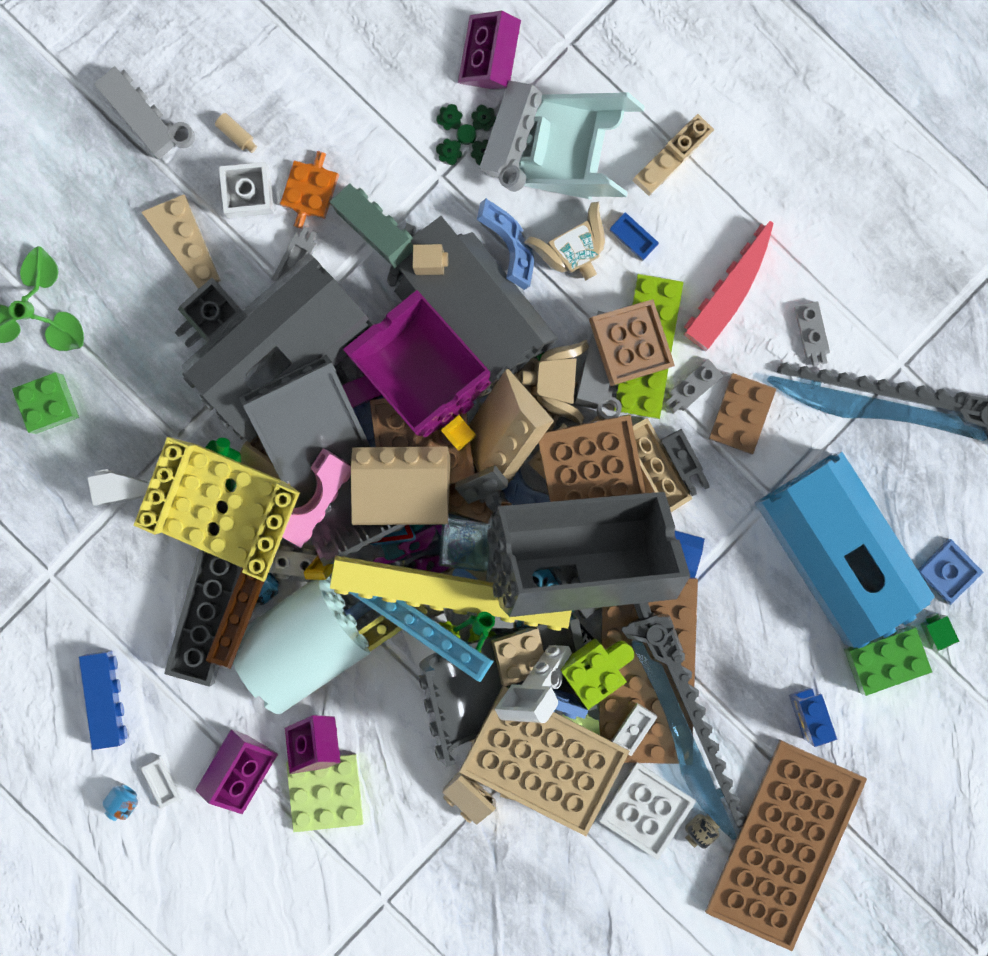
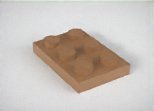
M732 373L708 439L751 455L754 454L776 388Z

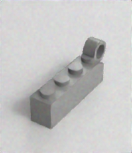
M114 66L94 83L97 89L158 159L175 145L179 148H188L193 144L195 134L191 127L184 122H177L173 125L168 122L165 125L160 119L163 114L154 104L150 107L145 102L148 97L140 87L136 90L130 84L133 79L124 69L120 72ZM187 129L189 132L188 138L182 142L176 141L175 135L177 131Z
M509 80L479 169L491 177L499 178L502 186L509 191L516 192L522 189L526 182V175L519 169V162L526 148L527 138L534 125V118L541 104L543 93L532 84ZM517 173L516 179L509 184L510 176Z
M598 311L597 315H600V314H603V313H606V312ZM592 331L575 405L597 409V416L600 420L618 417L622 409L621 403L618 399L611 397L612 391H608L610 383ZM607 403L612 404L616 408V414L613 416L605 415L602 411V406Z

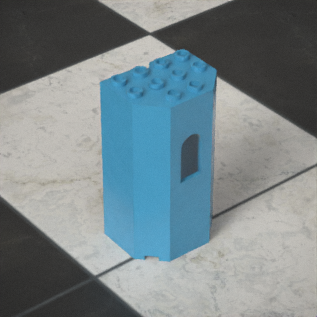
M843 452L832 453L794 479L755 502L758 510L843 644L853 648L858 647L859 649L881 636L885 638L896 632L895 627L902 623L906 625L917 618L916 614L930 605V602L935 597ZM861 545L865 546L884 577L883 587L875 593H870L863 588L844 558L845 555Z

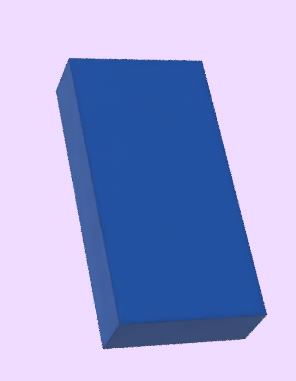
M626 212L609 229L614 236L642 261L659 245V242Z

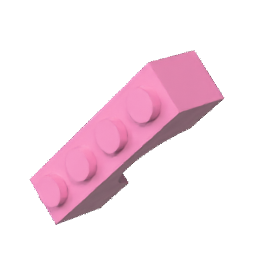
M324 448L311 466L317 481L315 494L308 503L293 509L283 535L284 539L300 548L309 541L313 528L322 521L326 508L335 501L339 488L343 483L347 482L351 475V466Z

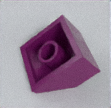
M312 715L284 728L289 774L326 769L341 763L335 716Z

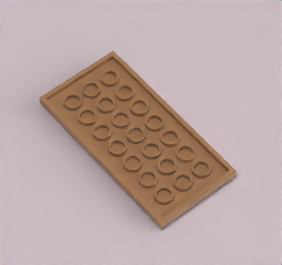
M690 577L677 599L648 602L651 612L670 615L683 649L682 652L685 653V660H683L681 665L692 671V679L688 681V684L693 687L695 686L697 577ZM634 605L602 607L601 645L606 650L616 642L624 641L633 648L634 659L619 669L627 683L599 702L600 735L612 740L635 704L638 703L656 714L657 719L633 755H628L624 763L692 764L693 725L667 665L654 658L645 642L629 639L621 630L623 626H627L638 619Z
M779 740L747 813L746 820L740 829L706 907V914L793 951L867 778Z

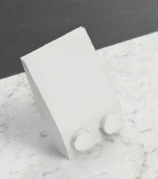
M109 469L95 471V476L88 477L92 504L99 506L142 499L150 483L149 481L124 474H117L114 470Z

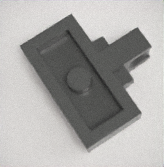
M494 465L457 481L455 489L468 504L479 500L481 503L485 502L486 506L492 512H495L503 501L500 497V490L507 488L508 480Z

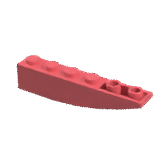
M769 221L766 225L761 224L753 234L756 239L752 244L746 243L740 251L741 259L738 263L733 261L725 271L729 274L724 281L719 279L713 287L712 291L715 293L711 299L705 298L698 309L701 312L696 319L692 316L685 324L684 328L687 331L684 333V336L705 352L711 347L735 315L748 294L768 247L774 224L772 221Z

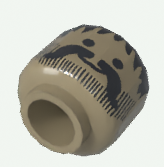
M699 813L685 826V830L688 833L685 838L694 848L698 845L702 849H706L719 837L718 829L720 826L708 813L706 815Z

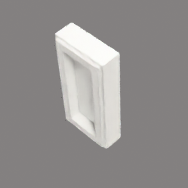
M162 756L139 767L160 809L183 798Z

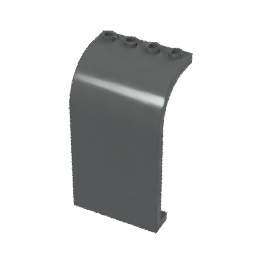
M327 355L239 397L280 480L286 483L288 481L291 487L300 492L295 508L308 503L315 494L317 481L311 466L323 448L343 459L351 466L352 448L370 447L335 372L336 370ZM350 475L347 482L343 483L339 488L335 501L326 508L322 521L313 528L310 539L323 566L334 563L335 555L344 557L350 553L358 552L363 546L371 542H377L383 536L403 529L405 525H352Z
M573 615L570 617L568 629L561 628L558 631L549 629L544 624L536 626L539 629L544 652L549 645L569 646L573 654L584 646L579 618ZM534 626L519 628L485 639L481 653L494 662L481 682L466 674L438 653L429 655L419 663L421 673L418 676L421 689L425 690L426 699H424V706L427 714L430 713L431 717L429 729L432 737H435L437 746H434L437 760H441L446 767L456 764L455 759L450 755L453 749L477 737L503 686L491 640ZM479 640L468 642V644L476 648ZM562 675V683L558 689L577 697ZM524 681L515 683L513 685H522ZM594 705L588 711L597 709V705ZM555 709L556 713L560 715L563 713L562 711Z

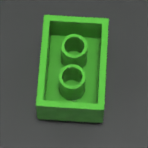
M907 626L898 629L892 635L885 638L881 636L859 649L858 647L844 649L858 691L865 696L932 673L916 627Z

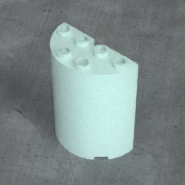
M330 577L326 580H311L247 625L233 665L250 693L255 698L260 696L264 700V707L275 714H282L370 654L367 639L362 634H359L356 629V620L351 614L346 615L343 610L345 606L343 598L336 594L334 589H330Z

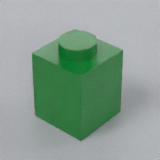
M934 613L925 618L926 622L920 624L932 650L940 651L960 642L946 615Z

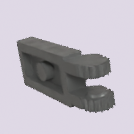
M682 429L660 440L682 481L684 480L691 496L697 494L696 488L689 478L694 474H697L699 482L704 489L710 487L702 472L703 468Z

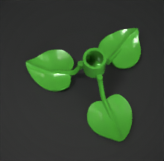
M37 246L26 256L20 270L23 284L35 286L34 289L26 296H22L21 301L12 302L9 307L0 304V343L11 342L19 336L21 328L16 320L31 318L50 324L45 331V338L53 349L58 351L80 349L84 343V332L79 320L74 315L68 312H58L52 321L51 319L35 315L34 306L28 301L39 290V286L43 288L51 287L58 278L56 262L42 247Z

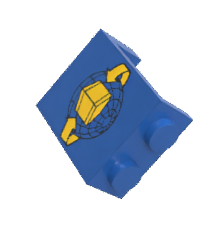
M808 688L789 695L805 741L817 747L838 740L822 694L814 695L813 689Z

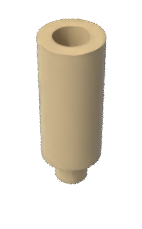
M223 113L216 120L215 126L240 149H247L250 153L257 149V145L252 142L254 138L227 113Z

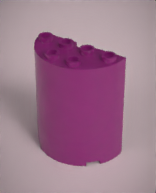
M418 290L387 313L382 322L372 325L343 349L418 436L427 437L431 433L445 427L461 413L469 412L474 406L472 402L491 383L489 381L490 371Z

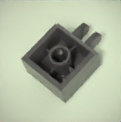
M211 278L179 306L178 310L187 321L176 330L175 334L178 337L182 336L193 326L197 331L186 340L185 345L191 347L202 337L208 342L243 310L220 284ZM211 308L217 309L215 316L208 317Z

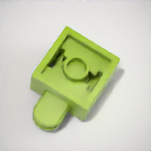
M594 638L570 655L560 671L582 704L589 710L627 683L619 669L634 659V651L624 641H618L605 650Z

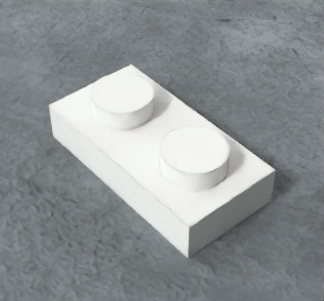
M636 703L611 741L630 751L628 755L632 756L657 719V715Z

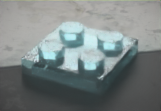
M448 518V524H442L439 566L480 572L487 571L489 552L487 530L490 529V524Z

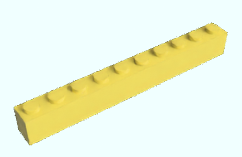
M336 555L330 582V589H334V592L347 595L349 592L358 593V596L371 599L373 596L382 597L383 601L391 603L401 600L406 601L407 605L414 607L425 604L430 605L429 608L438 611L449 608L453 609L454 613L467 615L468 612L477 613V615L480 612H488L493 616L500 617V620L513 623L515 620L524 621L525 625L534 627L538 626V624L547 625V628L558 631L561 628L568 629L572 612L563 611L509 617L500 608L498 598H495L493 595L494 582Z

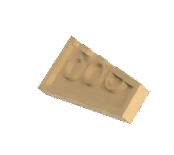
M184 194L142 211L147 221L198 289L211 278L217 282L221 281Z

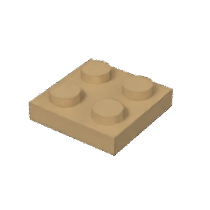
M531 627L491 640L501 684L505 687L524 681L544 653L537 627Z

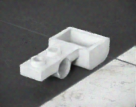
M549 645L523 684H512L495 708L501 720L545 723L548 721L558 705L553 689H558L561 686L562 672L560 670L572 654L569 646Z

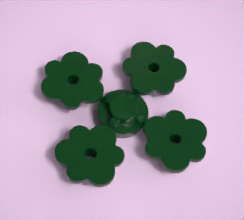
M450 104L447 108L441 107L439 110L440 114L436 118L437 123L443 126L446 131L451 128L458 130L456 132L457 140L444 139L443 144L441 143L436 146L439 161H446L448 165H454L457 162V158L462 156L460 151L461 144H472L473 151L471 152V157L476 159V163L480 166L484 155L481 151L486 150L489 140L475 141L477 138L476 130L483 129L484 131H489L490 126H494L496 120L494 109H487L485 105H479L476 111L471 114L473 126L469 124L461 126L460 119H462L463 114L458 111L455 104Z

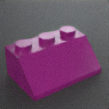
M502 10L469 16L458 83L492 90L507 88L509 80L511 81L521 24L520 19Z
M231 729L195 791L208 804L243 815L278 753L252 737Z

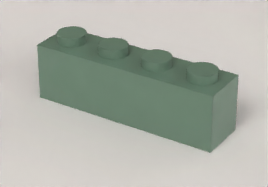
M349 183L330 201V204L335 212L392 267L396 268L413 252L412 236L404 228L400 230L397 227V222L390 215L385 216L382 213V208L375 201L371 203L368 200V195L360 187L356 189Z

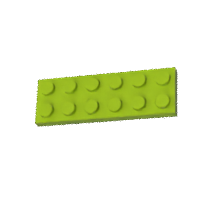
M638 274L632 305L654 300L670 352L672 353L684 282ZM669 369L618 384L616 399L621 403V413L660 419Z

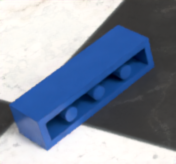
M112 651L79 656L92 750L121 746L125 743L128 733L126 726L122 722L124 705L119 701L118 693L121 692L120 680L116 679L115 670L118 668L117 658L113 656Z

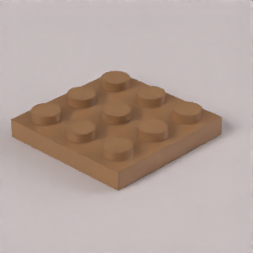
M653 299L589 318L610 386L675 366Z

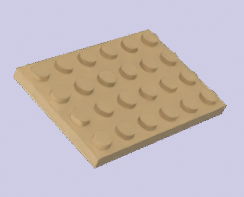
M502 686L459 772L587 836L630 751L556 712H553L545 723L501 720L495 708L509 689Z

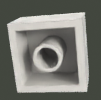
M266 162L219 166L223 212L228 218L274 214L270 168Z

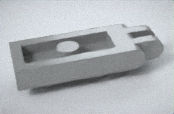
M304 227L300 234L295 233L271 278L273 281L276 282L308 252L311 255L313 254L317 243L314 242L318 234L317 232L312 231L309 238H306L309 232L307 227Z
M819 302L795 306L794 310L806 358H811L813 366H818L817 356H820L822 364H827L826 354L830 353Z
M707 359L668 393L671 398L664 403L665 406H669L674 401L677 405L670 410L672 414L679 408L684 411L719 381L723 375Z

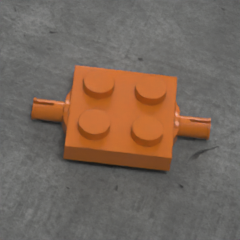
M317 151L314 164H305L295 160L293 162L280 205L293 209L298 213L293 225L296 228L303 229L306 216L326 218L339 174L322 167L327 155L324 152Z

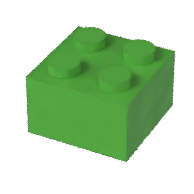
M55 372L12 388L28 433L38 434L79 418L63 374Z

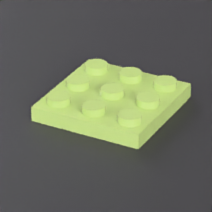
M357 754L340 755L341 763L326 769L289 774L288 761L286 762L293 833L364 824Z

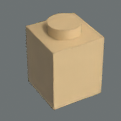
M442 244L413 245V269L416 275H444V267H448V252H444Z

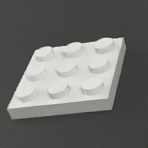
M637 762L599 818V822L659 860L696 803V800Z

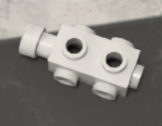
M280 545L269 572L276 573L275 578L289 579L291 575L298 576V581L310 582L311 580L305 579L303 573L305 570L302 568V563L307 561L310 565L317 557L316 550L303 548L302 553L293 552L294 547ZM281 558H284L286 560V565L284 567H281L279 565V560Z

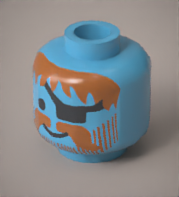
M124 784L113 787L102 802L106 810L104 814L113 821L117 819L126 820L138 805L137 793Z

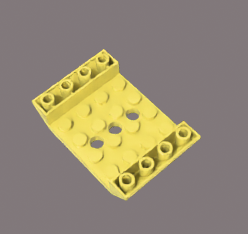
M167 437L133 526L154 535L159 533L166 534L244 568L242 573L265 582L300 492L280 479L198 444ZM229 478L236 482L237 487L234 492L226 488L225 483ZM220 500L225 501L228 505V510L225 514L220 513L217 509V504ZM210 523L218 524L220 529L218 535H212L209 532Z

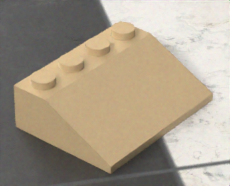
M509 369L504 371L468 425L476 434V437L471 441V448L477 473L495 465L508 480V483L513 479L554 421Z
M448 446L352 448V525L448 524L450 454Z

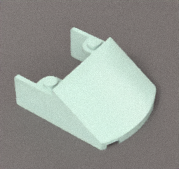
M628 92L543 94L541 104L534 118V125L527 138L526 148L519 162V169L526 175L524 186L590 200L592 197H627V191L612 180H609L604 174L597 173L605 130L617 128L623 120L624 112H643L645 106Z

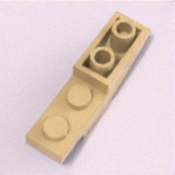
M697 114L632 181L650 196L693 154L714 131V128Z

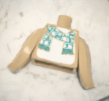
M600 201L591 202L586 222L556 237L547 244L531 236L525 240L524 244L531 247L556 271L561 273L568 271L570 274L579 269L585 281L597 275V272L591 262L600 257V253L605 245V234L599 212Z

